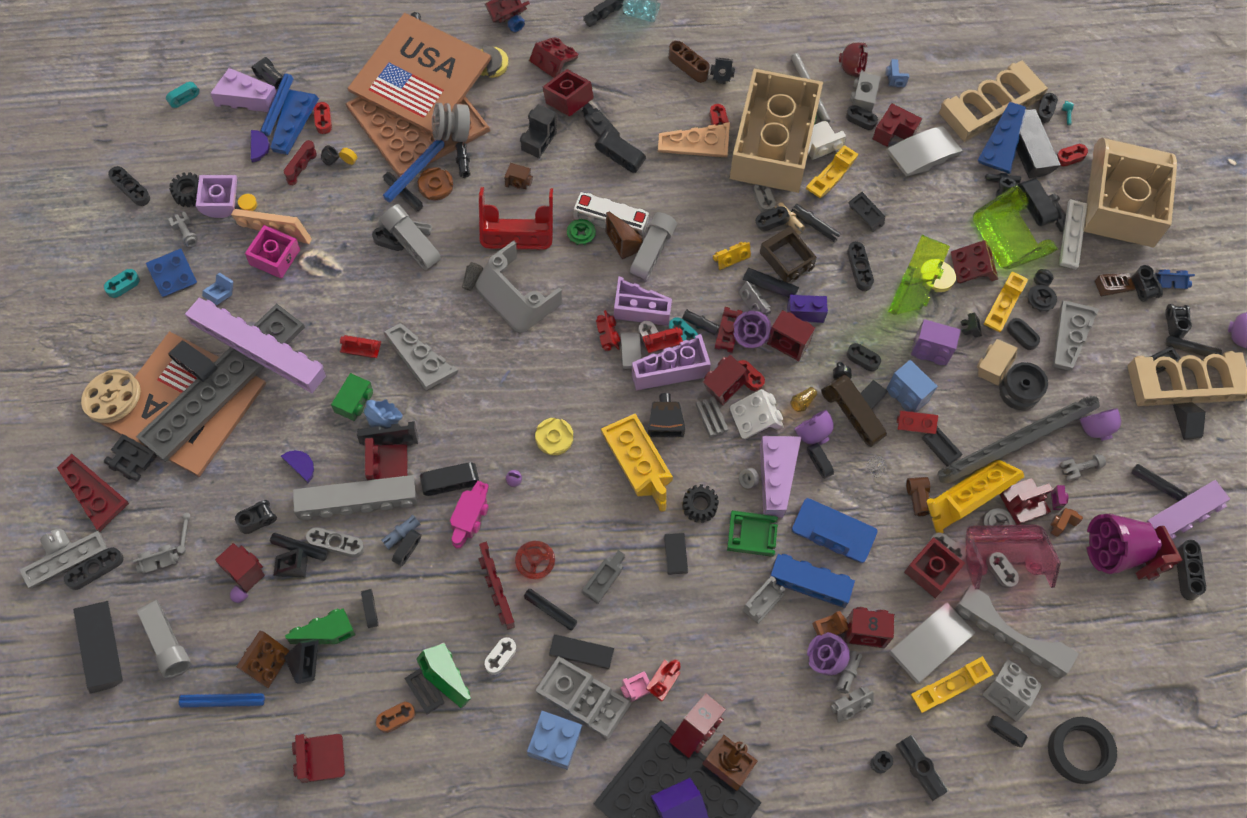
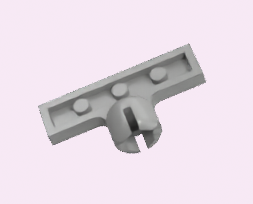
M62 529L52 530L53 537L51 535L48 536V533L43 535L40 541L46 556L20 569L27 587L31 589L108 549L100 532L96 531L73 543L70 542L66 532Z

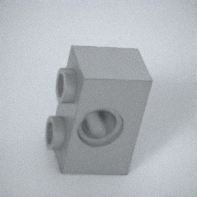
M860 72L859 79L855 78L853 85L856 91H852L850 102H853L852 105L872 112L881 76Z

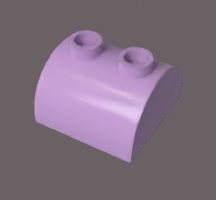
M199 175L196 200L197 210L206 216L214 218L231 216L235 207L237 176Z

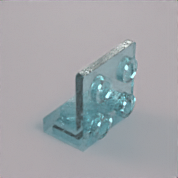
M624 0L623 14L655 23L661 3H658L657 0Z

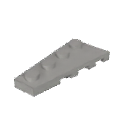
M401 323L384 331V336L425 390L458 374L456 367L450 366L446 359L434 353L430 346L424 345L415 334Z

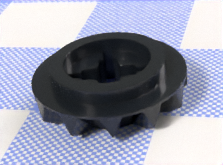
M1046 285L1032 287L1027 295L1028 303L1032 304V308L1039 309V312L1042 310L1047 312L1053 309L1057 303L1056 293ZM1039 296L1045 298V301L1038 300Z

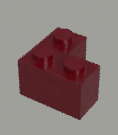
M891 103L878 123L872 140L888 147L895 135L905 140L917 133L923 118Z
M232 543L215 559L217 564L246 593L265 576L261 570L263 566L253 553H249L242 545L238 548Z

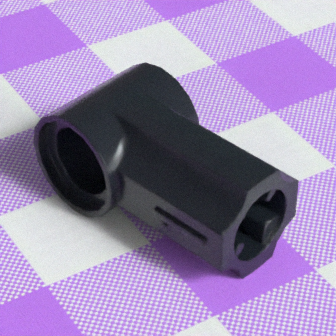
M267 57L251 66L252 71L259 79L263 78L268 84L278 89L283 76L275 69L273 63Z

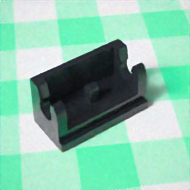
M863 192L848 202L849 207L852 210L854 209L870 226L872 232L876 230L875 228L878 225L882 227L885 224V215Z

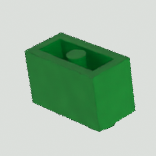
M350 373L331 404L334 413L355 421L357 416L362 414L366 401L370 400L373 395L371 382Z

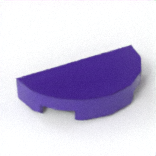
M251 130V161L253 163L260 161V158L268 154L270 149L268 138L258 130Z
M297 450L288 451L281 455L282 459L307 483L311 481L314 463L309 455Z

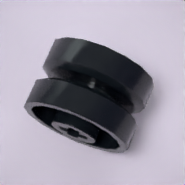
M1029 362L1015 364L1001 381L999 387L1000 396L1013 409L1029 410L1046 393L1048 378L1045 372L1035 364Z

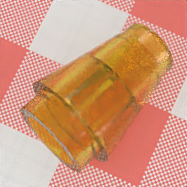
M809 387L794 395L790 401L791 407L796 412L805 411L818 395L816 389Z

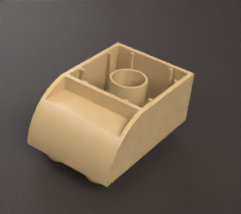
M1100 138L1094 145L1084 232L1154 248L1172 223L1177 171L1175 154Z

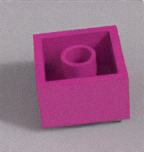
M264 225L245 252V256L249 265L282 279L299 253L300 248L296 238Z

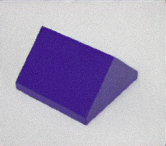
M691 778L651 795L660 818H709L702 795Z

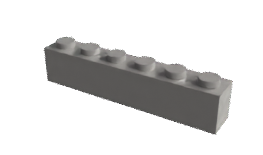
M414 475L293 489L294 513L298 519L309 520L316 516L327 518L333 514L350 515L357 511L368 513L374 509L390 510L398 506L409 508L417 504L416 482Z

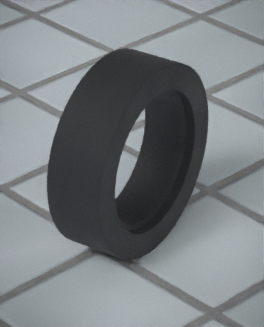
M1074 717L1054 729L1048 742V754L1056 771L1065 779L1078 784H1089L1106 777L1113 770L1117 760V746L1112 734L1103 724L1088 717ZM1080 730L1087 732L1098 742L1101 750V759L1094 770L1085 771L1078 769L1068 761L1064 753V740L1070 731Z

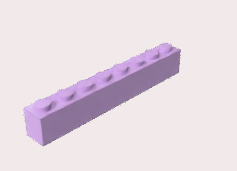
M199 297L185 313L191 325L310 393H313L326 377L323 370L324 367L318 361H311L302 352L297 353L293 351L288 344L277 342L272 335H265L256 326L252 325L251 327L247 325L242 318L231 316L230 312L224 308H217L210 300L205 301Z

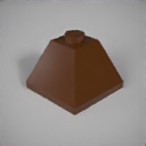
M610 211L606 212L605 233L621 259L623 260L638 253L643 243L641 235L637 234L633 227Z

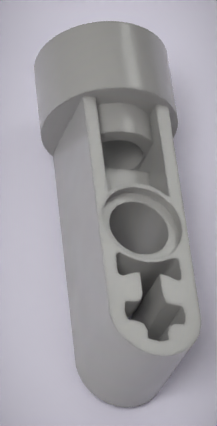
M399 204L394 205L381 216L380 222L397 238L424 270L429 269L441 260L438 250L413 223L410 216Z
M661 212L654 214L648 226L649 231L632 263L630 274L648 280L667 240L671 239L676 229L677 222L674 218Z
M158 600L137 609L141 622L157 655L155 661L164 678H172L188 670L191 666L190 659L185 648L179 646Z

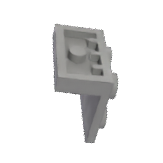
M1008 659L995 680L982 695L1015 721H1018L1031 707L1042 685Z

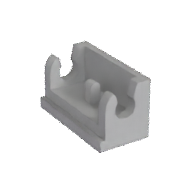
M771 576L745 604L743 611L759 624L784 596V587L777 586L776 579Z

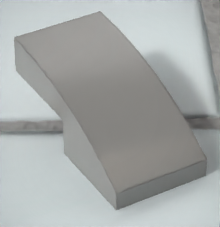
M639 332L621 333L623 369H632V362L641 359Z

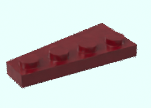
M73 454L68 456L57 467L97 531L103 530L129 504L125 498Z

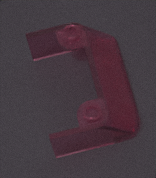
M1038 525L970 526L967 528L965 536L967 571L975 590L979 589L981 578L987 573L986 559L988 555L995 552L1004 554L1011 565H1025L1027 571L1031 574L1045 575L1050 587L1055 588L1061 562L1044 528ZM994 558L995 561L993 562V564L999 565L998 562L1000 561V559Z

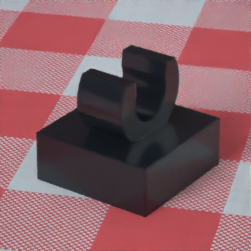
M975 312L968 314V320L960 321L962 326L968 325L967 329L962 330L964 335L972 333L975 338L982 336L980 319Z

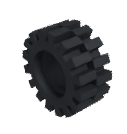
M184 172L181 177L179 174L176 175L177 179H172L173 183H170L169 188L174 201L182 207L185 204L187 208H190V204L193 207L196 206L199 177L196 174L192 175L191 172H188V175ZM185 187H194L190 193H181Z
M700 484L699 487L694 485L692 489L689 488L687 490V493L685 492L682 509L685 510V516L688 515L690 520L692 518L695 519L694 522L698 523V520H701V523H704L706 519L707 521L711 520V517H714L719 504V500H717L718 495L714 494L715 491L713 489L709 490V486L704 488L703 484ZM702 497L706 499L708 506L704 510H698L694 507L693 500Z

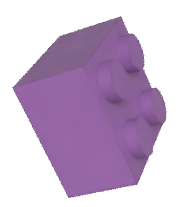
M924 319L915 336L911 355L921 360L926 359L933 361L935 364L947 366L957 348L961 330Z

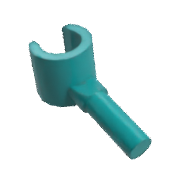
M1065 101L1062 106V111L1067 112V125L1072 124L1071 114L1074 108V103Z

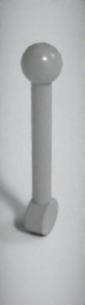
M184 513L182 516L184 522L180 546L177 547V551L180 554L186 552L184 544L187 523L190 519L189 513Z

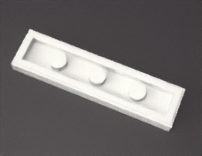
M1072 199L1068 201L1059 261L1060 266L1075 270L1079 268L1087 203Z

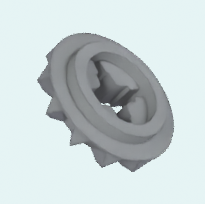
M1000 508L990 510L985 515L983 522L985 531H988L991 537H997L998 539L1008 538L1013 534L1016 526L1010 513ZM996 520H997L998 522H1004V521H1005V523L1001 526V528H1000L999 526H997V527L995 526V527H994V525H995V523H996Z

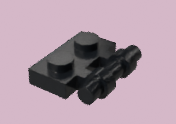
M123 434L111 449L116 454L115 457L112 459L107 456L104 459V463L109 466V469L119 471L123 474V477L137 482L141 478V475L136 472L138 467L145 471L157 455L149 448ZM124 459L130 462L128 467L122 464Z

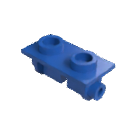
M1163 269L1155 273L1162 288H1172V282H1174L1175 289L1191 288L1192 281L1190 277L1195 276V274H1188V271L1185 270L1170 273V270Z

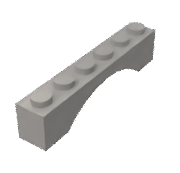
M972 585L967 588L954 609L962 618L970 619L976 623L979 629L990 632L994 635L995 639L1007 643L1015 652L1029 657L1032 663L1043 666L1054 677L1062 678L1067 675L1079 653L1062 642L1037 641L1016 632L998 615L989 596Z

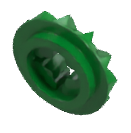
M577 219L572 221L567 227V237L577 245L583 244L585 246L586 243L592 242V239L595 237V227L588 220ZM578 231H584V235H578Z

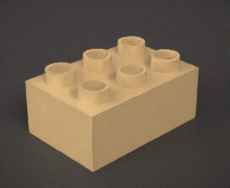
M753 69L733 152L730 179L799 193L823 82Z

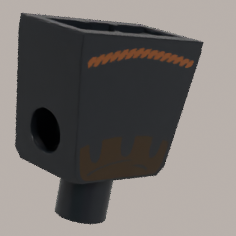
M661 393L659 395V402H652L648 436L684 437L685 424L680 403L671 402V394Z

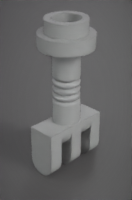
M182 212V219H180L178 214L175 215L177 219L175 222L172 218H168L173 230L178 228L181 230L183 244L187 247L195 246L197 237L194 233H190L186 226L191 223L186 212Z
M1095 454L1092 460L1075 464L1074 459L1061 462L1060 466L1061 468L1069 466V468L1063 470L1064 475L1072 473V475L1066 477L1069 482L1081 477L1079 471L1092 467L1097 469L1103 468L1106 465V460L1102 454Z

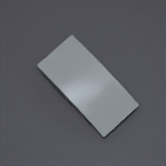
M943 126L918 133L886 150L905 176L929 171L932 166L945 163L948 158L959 156L963 151Z
M945 603L889 653L918 684L971 638L975 632L948 603Z
M559 656L535 690L536 693L607 739L610 738L631 705L629 700L613 692L610 687L594 679L591 674Z

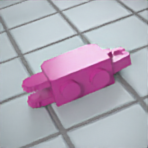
M477 481L471 491L462 492L450 519L453 530L451 541L456 549L463 548L467 538L472 539L474 533L477 534L480 529L481 522L479 521L482 515H486L489 508L486 499L489 485Z

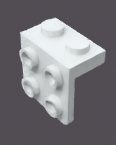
M826 121L815 124L808 150L810 158L814 160L840 150L845 142V133L841 131L835 134Z
M760 389L730 406V411L743 439H748L769 427L776 430L784 427L782 424V414L776 409V400L771 393L769 394Z

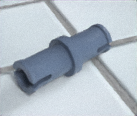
M411 515L400 526L396 525L394 527L395 530L381 539V541L390 550L401 539H404L410 530H414L421 524L414 515Z

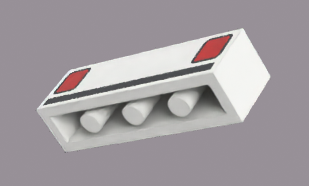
M580 193L574 207L575 220L585 219L595 226L605 228L606 212L610 211L633 227L636 233L643 237L648 224L649 212L629 207L626 204L612 202L606 198L602 199L590 193Z

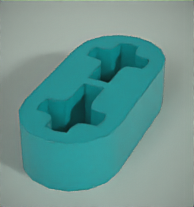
M187 82L170 91L166 95V101L172 108H177L197 97L200 90L194 82Z
M127 269L105 282L104 290L109 297L117 298L136 287L140 282V278L135 270Z
M676 317L669 322L668 329L674 328V325H680L683 335H681L683 341L687 340V337L695 339V336L698 335L681 318Z

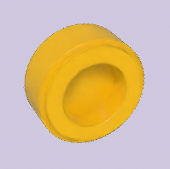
M342 148L339 153V157L351 165L358 159L356 153L349 148Z
M244 194L239 197L238 205L241 210L254 211L257 207V201L252 194Z

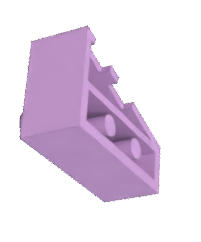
M228 68L210 94L217 107L227 105L235 109L237 107H245L248 110L268 112L276 90L270 84Z
M618 277L614 305L615 319L633 322L650 321L653 324L669 326L671 298L652 290L648 291L636 283L632 284L625 281L624 278Z

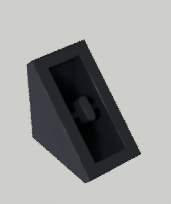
M1193 402L1174 404L1173 407L1183 440L1202 438L1206 411Z
M298 548L276 556L273 576L306 577L308 557L304 550Z
M318 639L299 642L284 656L292 677L297 684L315 681Z

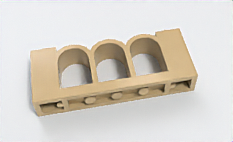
M1021 60L1018 63H1012L1007 70L1001 71L995 81L985 80L980 83L977 91L967 90L960 95V98L955 96L944 100L939 114L965 142L998 124L1009 102L1027 108L1042 100L1048 88ZM1001 83L1011 85L1020 97L1014 99ZM983 93L993 95L1002 107L996 110ZM964 103L976 106L984 117L977 119Z
M1228 351L1223 353V355L1211 354L1203 360L1196 356L1187 355L1183 356L1178 362L1164 356L1157 358L1155 361H1153V357L1137 356L1127 365L1137 406L1247 400V366L1243 352L1234 353V351ZM1207 365L1213 366L1218 370L1223 388H1212ZM1163 366L1166 368L1165 371L1170 376L1173 390L1161 391L1156 367L1160 368ZM1181 366L1193 371L1198 389H1186Z

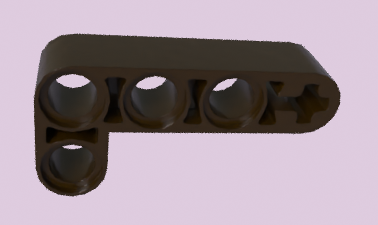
M842 375L821 389L823 397L829 403L837 402L866 445L872 447L887 436L885 428L848 376Z

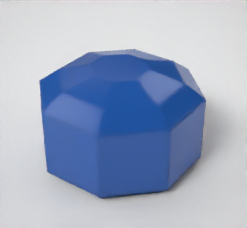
M519 15L511 17L508 21V27L512 32L520 31L525 25L524 19Z

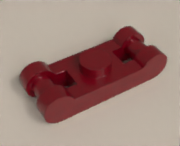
M305 141L284 169L286 181L291 186L298 182V175L302 170L306 169L310 159H315L317 156L312 141Z
M729 307L724 308L714 349H724L729 353H733L736 341L734 337L735 326L733 321L727 319L731 317L736 320L742 314V310L734 311L730 310Z

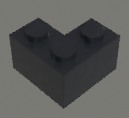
M537 104L535 109L529 112V127L526 133L524 132L521 135L520 142L522 151L540 159L557 134L556 112Z

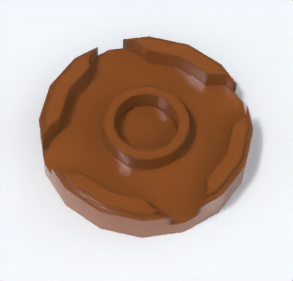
M438 167L426 169L420 174L417 181L419 192L429 200L444 199L452 192L454 186L451 174L447 170L444 171Z

